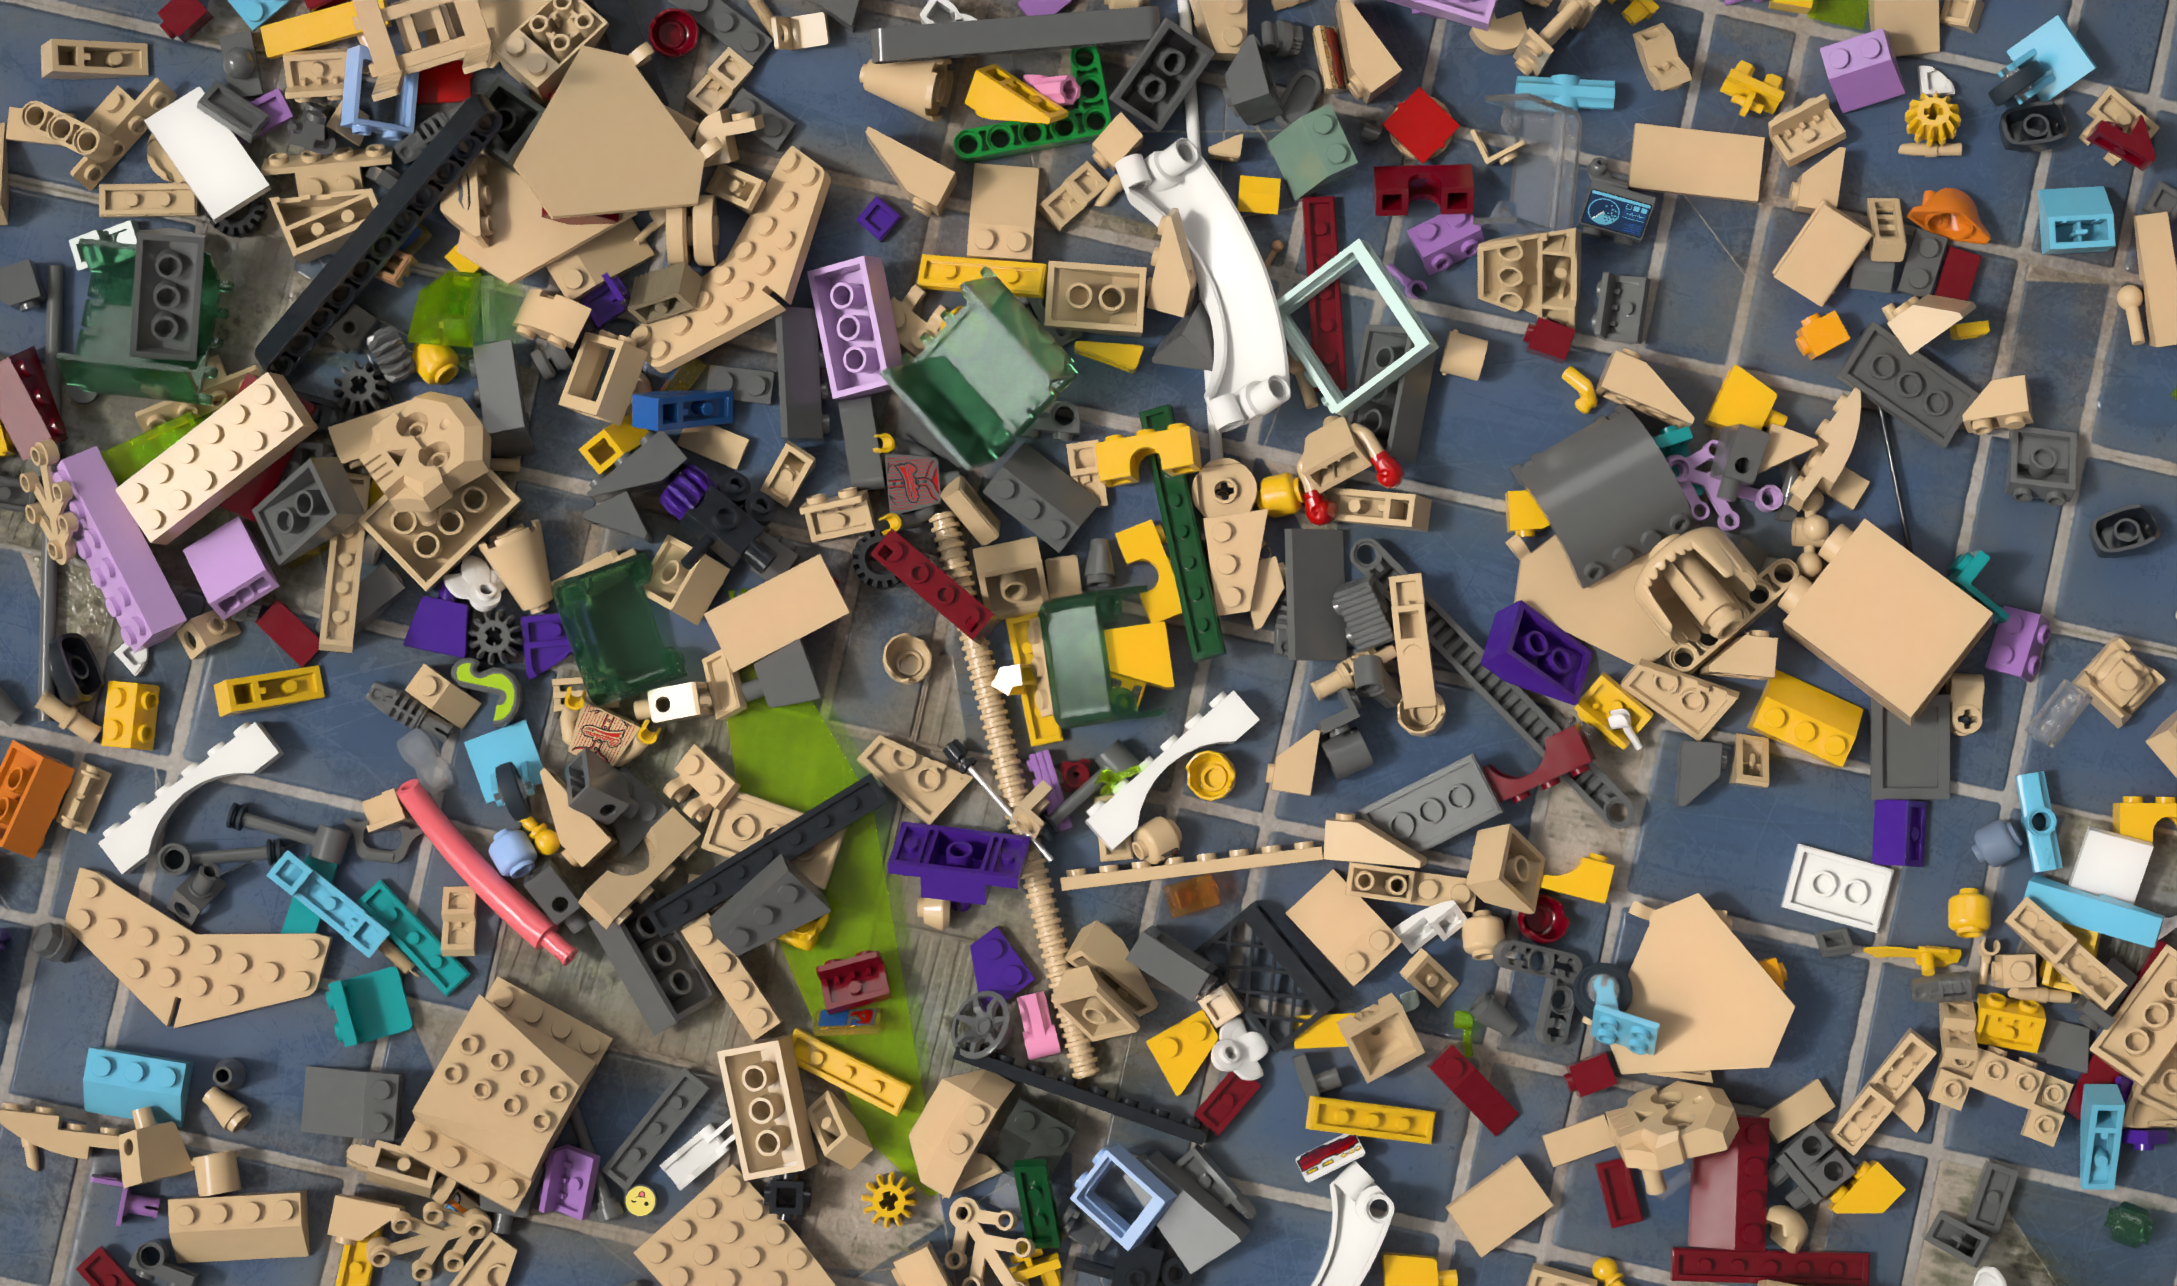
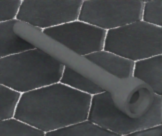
M577 1103L569 1119L579 1147L596 1154ZM599 1163L595 1191L599 1202L596 1203L598 1206L596 1213L601 1223L625 1213L621 1202H617L615 1196H611Z

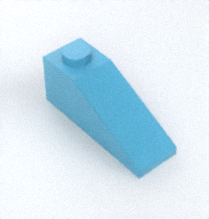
M2084 1084L2080 1123L2081 1189L2114 1190L2125 1112V1103L2117 1084Z

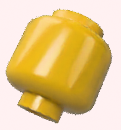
M425 337L414 345V352L411 357L415 363V370L426 383L430 385H445L457 375L459 357L443 338L431 337L428 339Z
M1289 472L1263 478L1260 482V490L1256 500L1259 510L1268 509V515L1271 518H1279L1297 513L1301 509V504L1305 503L1303 497L1305 492L1300 478H1295Z
M1960 889L1959 894L1952 896L1948 901L1949 928L1955 931L1956 935L1961 938H1978L1983 936V932L1991 927L1990 899L1985 895L1979 894V889Z

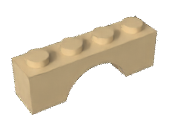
M672 807L651 827L644 838L649 851L648 868L641 873L629 876L618 875L607 870L584 892L578 903L606 930L614 922L620 926L633 912L630 907L636 901L642 904L655 891L651 886L658 879L664 883L677 869L673 865L680 858L685 862L698 849L695 842L701 833Z
M709 912L681 930V933L754 1041L782 1023L783 1020L766 994L752 978L740 958L715 937L708 919L713 914Z

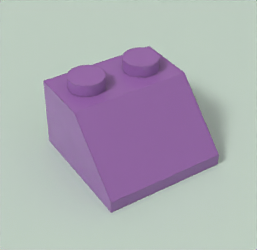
M1881 28L1820 48L1828 80L1843 114L1906 94L1891 38L1887 30Z

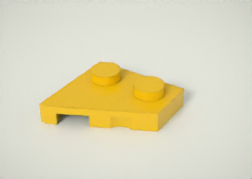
M1201 1009L1146 1040V1043L1176 1096H1179L1219 1037L1204 1010Z

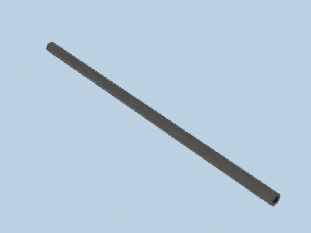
M49 265L47 270L45 376L61 418L64 266ZM59 443V444H57V447H58L59 455H60V443ZM58 464L52 465L51 470L53 471ZM43 529L41 540L38 701L46 690L55 696V682L51 676L47 653L48 644L56 638L58 563L56 560L51 559L48 554L47 543L49 540ZM38 709V721H54L53 718Z

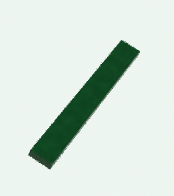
M1170 404L1139 412L1142 430L1154 429L1158 432L1168 430L1167 426L1176 424L1173 407ZM1150 454L1148 458L1192 659L1194 662H1200L1226 655V647L1188 475L1186 473L1170 476L1162 470L1160 455Z

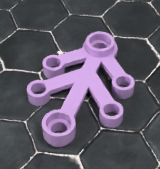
M1711 440L1707 442L1700 451L1687 458L1681 455L1667 457L1666 460L1671 468L1672 466L1677 467L1680 471V475L1676 479L1687 499L1695 522L1705 520L1709 516L1710 509L1705 502L1700 501L1692 483L1703 487L1719 515L1717 521L1719 528L1725 532L1736 529L1740 524L1739 515L1731 510L1727 501L1716 497L1721 480L1710 477L1711 471L1705 473L1694 469L1707 460H1714V456L1709 452V446L1717 448L1718 441ZM1765 485L1760 489L1740 486L1737 495L1738 498L1754 502L1756 507L1765 513L1778 509L1783 503V494L1775 485ZM1763 495L1769 497L1770 505H1765L1763 503ZM1695 507H1700L1702 509V517H1698L1695 514ZM1725 516H1729L1733 520L1732 527L1725 523Z

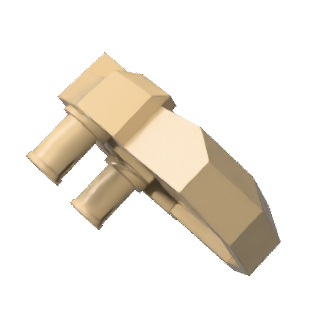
M430 391L415 396L398 414L394 411L371 428L373 433L369 450L358 456L397 512L412 511L423 526H431L439 519L440 514L436 508L451 499L455 489L490 471L492 438L462 397Z
M1676 1081L1659 1091L1652 1087L1637 1092L1628 1099L1626 1107L1605 1112L1612 1140L1626 1167L1642 1170L1646 1192L1649 1195H1659L1667 1190L1662 1172L1663 1169L1683 1164L1689 1158L1728 1150L1739 1130L1735 1109L1723 1089Z

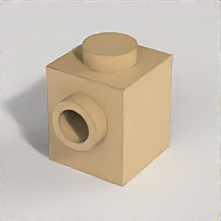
M2036 954L1994 955L1995 961L1991 964L1992 980L1995 981V987H2037Z

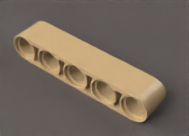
M1786 558L1778 559L1758 575L1755 590H1762L1766 593L1768 597L1766 602L1757 604L1751 601L1750 597L1744 602L1736 594L1741 603L1740 610L1742 612L1743 624L1733 635L1725 639H1718L1716 644L1712 646L1704 645L1700 639L1690 641L1686 637L1687 644L1679 643L1671 649L1669 667L1688 675L1697 671L1780 601L1787 589L1799 576L1796 563ZM1779 569H1786L1792 574V579L1789 582L1782 583L1776 580L1774 573ZM1696 627L1699 633L1702 634L1703 632ZM1688 653L1693 658V662L1687 667L1679 666L1674 660L1677 654Z

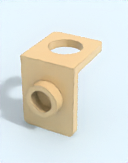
M825 12L795 17L776 16L771 18L776 50L792 51L828 45L830 43L827 14ZM780 26H782L784 31V42L780 35Z
M1475 129L1470 131L1485 163L1489 166L1500 162L1501 166L1517 159L1519 157L1517 152L1529 146L1526 140H1521L1490 156L1479 132Z
M1077 555L1047 558L1045 565L1052 615L1083 612L1085 609ZM1067 599L1076 601L1073 605L1070 606H1061L1058 604L1059 602Z
M214 610L191 618L177 631V635L191 660L197 658L208 647L236 637L241 633L236 621L232 620L231 616L223 621ZM188 632L194 636L196 648L189 642Z

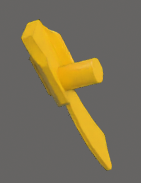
M1928 945L1918 946L1917 949L1890 946L1863 948V952L1875 958H1915V962L1918 966H1921L1922 975L1924 976L1934 975L1935 967L1943 968L1950 964L1958 963L1962 955L1959 949Z

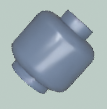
M1997 819L1975 831L1974 839L1976 844L1972 845L1971 848L1980 863L1987 861L1990 866L1996 868L2018 857L2020 854L2019 846L2023 845V842L2011 822L2005 823L2003 820Z

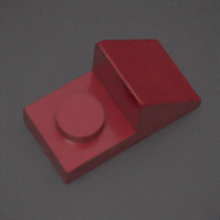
M2139 115L2132 121L2126 133L2123 132V129L2118 124L2101 120L2090 130L2086 138L2087 141L2142 171L2150 166L2156 158L2142 115Z

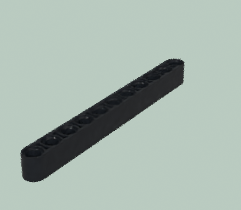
M475 94L464 102L257 345L254 355L265 373H276L287 378L497 134L502 127L503 118L486 95Z

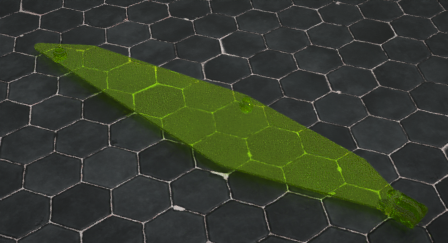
M742 588L740 594L749 591V588ZM736 590L729 591L730 600L737 597ZM760 660L738 670L742 684L758 678L754 664ZM764 696L751 702L746 700L747 709L726 719L736 779L741 785L738 789L739 792L805 813L859 781L813 701L769 708ZM872 812L847 827L826 890L820 889L825 894L832 911L829 912V920L825 928L820 932L815 947L808 952L779 939L777 940L821 1039L913 1086L898 1117L845 1091V1094L857 1120L864 1127L870 1142L926 1195L935 1196L938 1192L922 1184L920 1181L909 1140V1134L926 1106L875 814ZM861 951H879L886 965L892 998L853 1008L877 1009L875 1024L818 1026L820 1011L826 1010L816 967L823 965L831 959L844 960L855 957Z

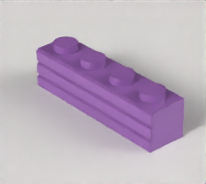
M1047 749L1029 755L1030 760H1026L1029 771H1034L1036 779L1032 780L1034 788L1042 780L1053 788L1047 799L1050 801V804L1045 809L1049 816L1064 802V798L1049 750ZM1069 815L1057 825L1059 831L1073 828Z

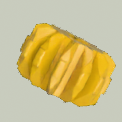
M1937 90L1930 98L1923 92L1920 95L1919 101L1912 99L1909 104V110L1905 113L1908 135H1915L1914 140L1916 144L1926 140L1929 148L1933 145L1934 141H1937L1943 147L1946 143V138L1954 139L1957 129L1961 124L1958 104H1951L1950 95L1943 99L1939 98Z
M895 1172L889 1173L888 1183H885L881 1174H877L876 1180L879 1187L871 1182L866 1184V1188L873 1192L874 1195L863 1194L861 1196V1200L872 1202V1205L866 1206L863 1212L864 1214L874 1210L877 1212L871 1220L873 1224H876L882 1216L885 1217L884 1228H889L891 1218L894 1217L895 1223L900 1227L903 1225L900 1213L907 1218L913 1216L912 1211L906 1208L905 1205H917L918 1201L916 1199L906 1198L907 1195L914 1193L916 1189L914 1186L908 1187L905 1190L902 1188L908 1179L906 1176H903L899 1183L896 1184L894 1183ZM890 1191L891 1196L893 1193L897 1195L898 1199L894 1203L895 1208L889 1209L888 1204L886 1207L882 1205L881 1201L885 1197L884 1192Z

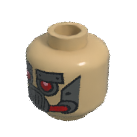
M1161 816L1154 817L1138 826L1134 831L1132 849L1140 860L1144 859L1152 865L1159 864L1178 853L1182 834L1173 820Z

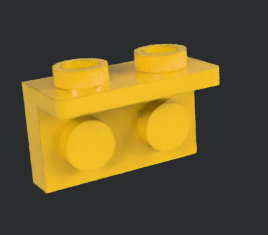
M1978 993L1977 1023L1975 1027L1977 1043L2037 1054L2046 1023L2043 1005L2033 1000L2006 998L1999 993Z

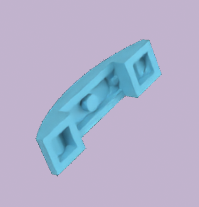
M289 850L283 854L266 875L334 928L344 939L368 958L374 954L391 933L346 894Z

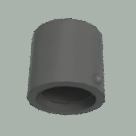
M1356 727L1320 744L1338 782L1374 765L1370 752Z

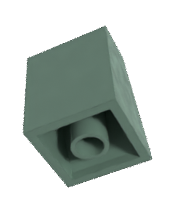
M1331 104L1301 116L1267 143L1294 202L1354 175L1358 164Z

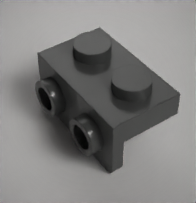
M1603 272L1602 280H1599L1596 291L1597 298L1599 299L1598 310L1592 318V329L1596 337L1611 342L1642 343L1650 279Z
M1345 687L1336 692L1344 710L1315 724L1317 729L1320 730L1321 736L1328 733L1330 738H1333L1349 730L1348 723L1360 717L1358 711L1362 709V706L1355 691L1349 693Z

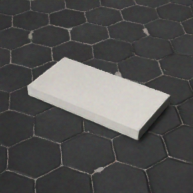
M199 86L144 121L216 224L271 190V187L232 131L197 108L198 101L205 94Z

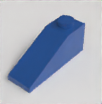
M733 390L655 391L632 394V427L665 431L733 423Z

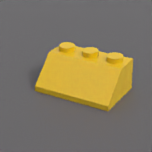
M1775 669V678L1768 679L1747 728L1833 768H1842L1856 739L1864 709Z

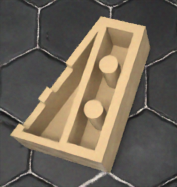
M1187 0L1190 2L1195 18L1193 21L1199 40L1216 52L1211 60L1233 61L1247 38V0Z
M372 188L331 192V194L314 196L306 194L292 198H269L293 257L301 265L339 250L380 202V198Z

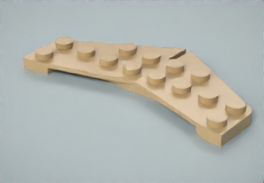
M791 146L780 159L727 258L702 277L703 282H700L702 287H699L697 308L647 324L642 323L632 331L628 337L638 341L637 348L648 352L645 361L660 373L670 372L786 311L780 303L769 295L774 292L790 305L792 303L831 183L829 174L820 165L794 146Z
M84 867L79 868L66 914V925L71 932L167 1027L171 1024L177 999L181 998L173 1028L313 995L320 986L333 937L319 933H194L113 883V880L105 875Z

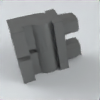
M1813 1122L1801 1129L1802 1131L1773 1155L1772 1157L1775 1161L1768 1167V1180L1776 1188L1788 1177L1796 1183L1797 1186L1784 1196L1795 1211L1802 1209L1810 1202L1816 1205L1823 1197L1856 1173L1853 1167L1833 1147L1834 1145Z

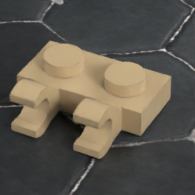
M2109 86L2087 111V114L2094 120L2078 138L2089 146L2091 142L2087 141L2086 138L2090 130L2101 120L2118 124L2123 129V132L2126 133L2132 121L2139 115H2142L2150 139L2160 127ZM2109 152L2103 158L2111 166H2114L2121 160Z
M915 284L902 302L893 297L891 305L899 343L926 363L942 343L938 331L940 330L941 322L950 312L940 304L927 323L922 320L913 310L923 300L926 293Z
M694 744L674 768L680 776L668 782L663 792L671 800L675 798L679 803H682L688 797L692 788H694L700 796L688 802L683 812L691 819L695 818L702 823L708 817L713 807L722 811L741 785L704 749Z

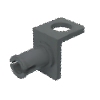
M211 862L203 863L175 889L166 908L187 927L191 928L201 911L226 888L227 884L219 877V867ZM177 903L185 905L190 915L184 914L179 909Z

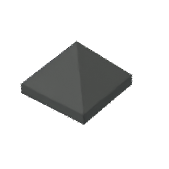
M1847 928L1815 932V938L1823 958L1837 959L1855 953Z

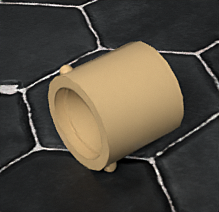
M1457 329L1450 331L1439 371L1443 376L1451 374L1478 381L1486 355L1488 340L1458 333Z
M229 1150L193 1157L191 1165L195 1169L199 1197L242 1189L237 1163L238 1152Z

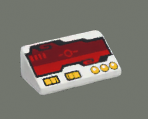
M1343 1134L1298 1156L1296 1163L1305 1181L1309 1183L1364 1156L1365 1151L1356 1135Z

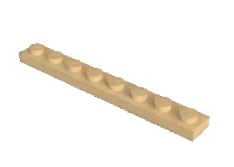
M1313 841L1294 843L1295 850L1282 851L1281 845L1261 847L1262 854L1249 855L1248 849L1229 851V858L1221 859L1216 858V853L1196 855V862L1184 863L1182 856L1168 858L1164 861V865L1151 867L1148 861L1132 862V869L1119 871L1118 864L1099 866V873L1087 875L1086 868L1066 870L1067 877L1060 878L1062 891L1323 860L1322 846L1314 847Z

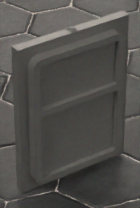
M1936 694L1911 727L1870 697L1871 800L1912 801L1918 799H1950L1949 694Z

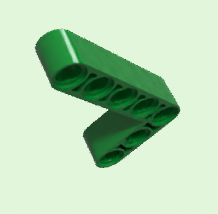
M1073 48L1070 53L1072 76L1076 78V82L1081 87V90L1087 84L1096 85L1100 92L1095 98H1086L1080 91V98L1077 99L1078 109L1068 110L1067 118L1050 124L1008 121L960 131L954 139L956 157L964 163H976L1095 141L1111 123L1097 48ZM1083 52L1089 53L1094 59L1093 63L1087 67L1078 65L1075 61L1078 54ZM1092 116H1100L1105 120L1106 124L1100 130H1093L1088 126L1087 121ZM1063 121L1069 122L1074 128L1073 132L1068 136L1059 135L1055 130L1058 123ZM1030 127H1035L1041 131L1042 135L1038 141L1029 142L1023 136L1024 131ZM1003 133L1009 137L1010 141L1006 147L997 148L991 142L993 136ZM963 140H974L978 145L977 149L971 154L963 153L959 149Z

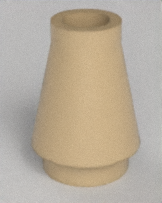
M217 1086L212 1087L202 1099L225 1131H231L233 1134L240 1131L252 1116L247 1111V1105L224 1093Z

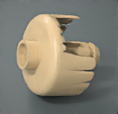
M1701 527L1682 535H1670L1661 540L1649 554V561L1643 567L1636 580L1634 595L1641 608L1671 643L1687 644L1686 637L1690 641L1699 640L1701 634L1696 627L1705 634L1710 633L1715 638L1725 639L1733 635L1743 624L1742 612L1740 610L1741 603L1736 594L1746 602L1750 597L1747 587L1754 591L1758 576L1753 566L1725 532L1716 527Z

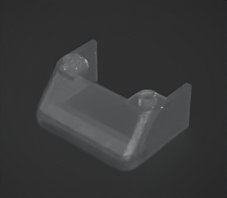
M1530 93L1486 95L1485 102L1503 108L1501 125L1505 133L1516 139L1515 144L1521 140H1526L1529 146L1518 151L1519 157L1513 161L1510 201H1499L1492 211L1491 218H1473V225L1499 233L1514 235L1571 229L1573 226L1582 134L1580 114L1575 109Z

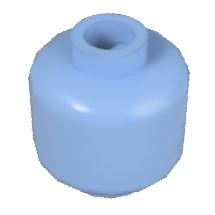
M506 828L494 835V842L490 845L488 851L501 875L511 876L513 879L523 877L534 869L537 852L524 831H511L510 828Z

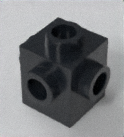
M799 1173L780 1174L779 1178H773L770 1181V1185H765L764 1205H769V1214H777L778 1220H797V1215L804 1214L805 1207H811L812 1188L806 1187V1179H799ZM784 1190H793L795 1193L794 1200L786 1201L783 1198Z

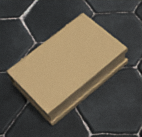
M1822 199L1772 273L1782 283L1820 307H1824L1831 295L1835 294V289L1862 251H1865V246L1874 233Z
M1516 1155L1505 1164H1501V1167L1462 1195H1458L1445 1208L1482 1258L1554 1205L1521 1159Z

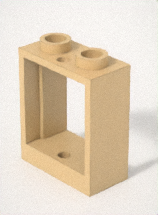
M600 330L598 335L585 332L558 405L581 415L621 426L648 352L636 347L638 341L623 335L617 336L604 330ZM610 349L615 350L596 402L591 401Z

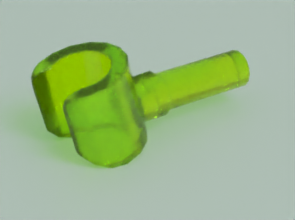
M1137 764L1116 773L1111 770H1103L1099 773L1094 784L1106 783L1102 787L1100 795L1108 796L1112 793L1117 782L1140 773L1141 768Z
M1456 1010L1454 1012L1453 1028L1463 1029L1465 1057H1472V1016L1467 1011Z

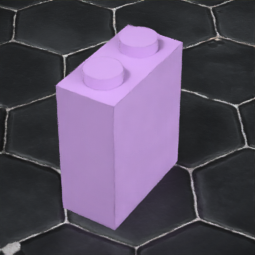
M239 516L183 550L209 605L223 621L279 587L253 532Z

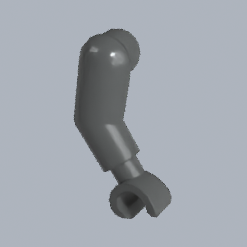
M1795 458L1777 465L1780 467L1783 479L1781 490L1783 503L1776 512L1775 521H1791L1797 515V510L1788 505L1793 496L1789 490L1800 476Z

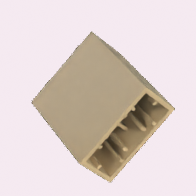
M1865 518L1854 532L1844 524H1840L1828 537L1818 553L1820 557L1829 563L1814 583L1800 575L1780 599L1777 606L1789 614L1783 621L1784 632L1911 727L1992 625L1993 613Z

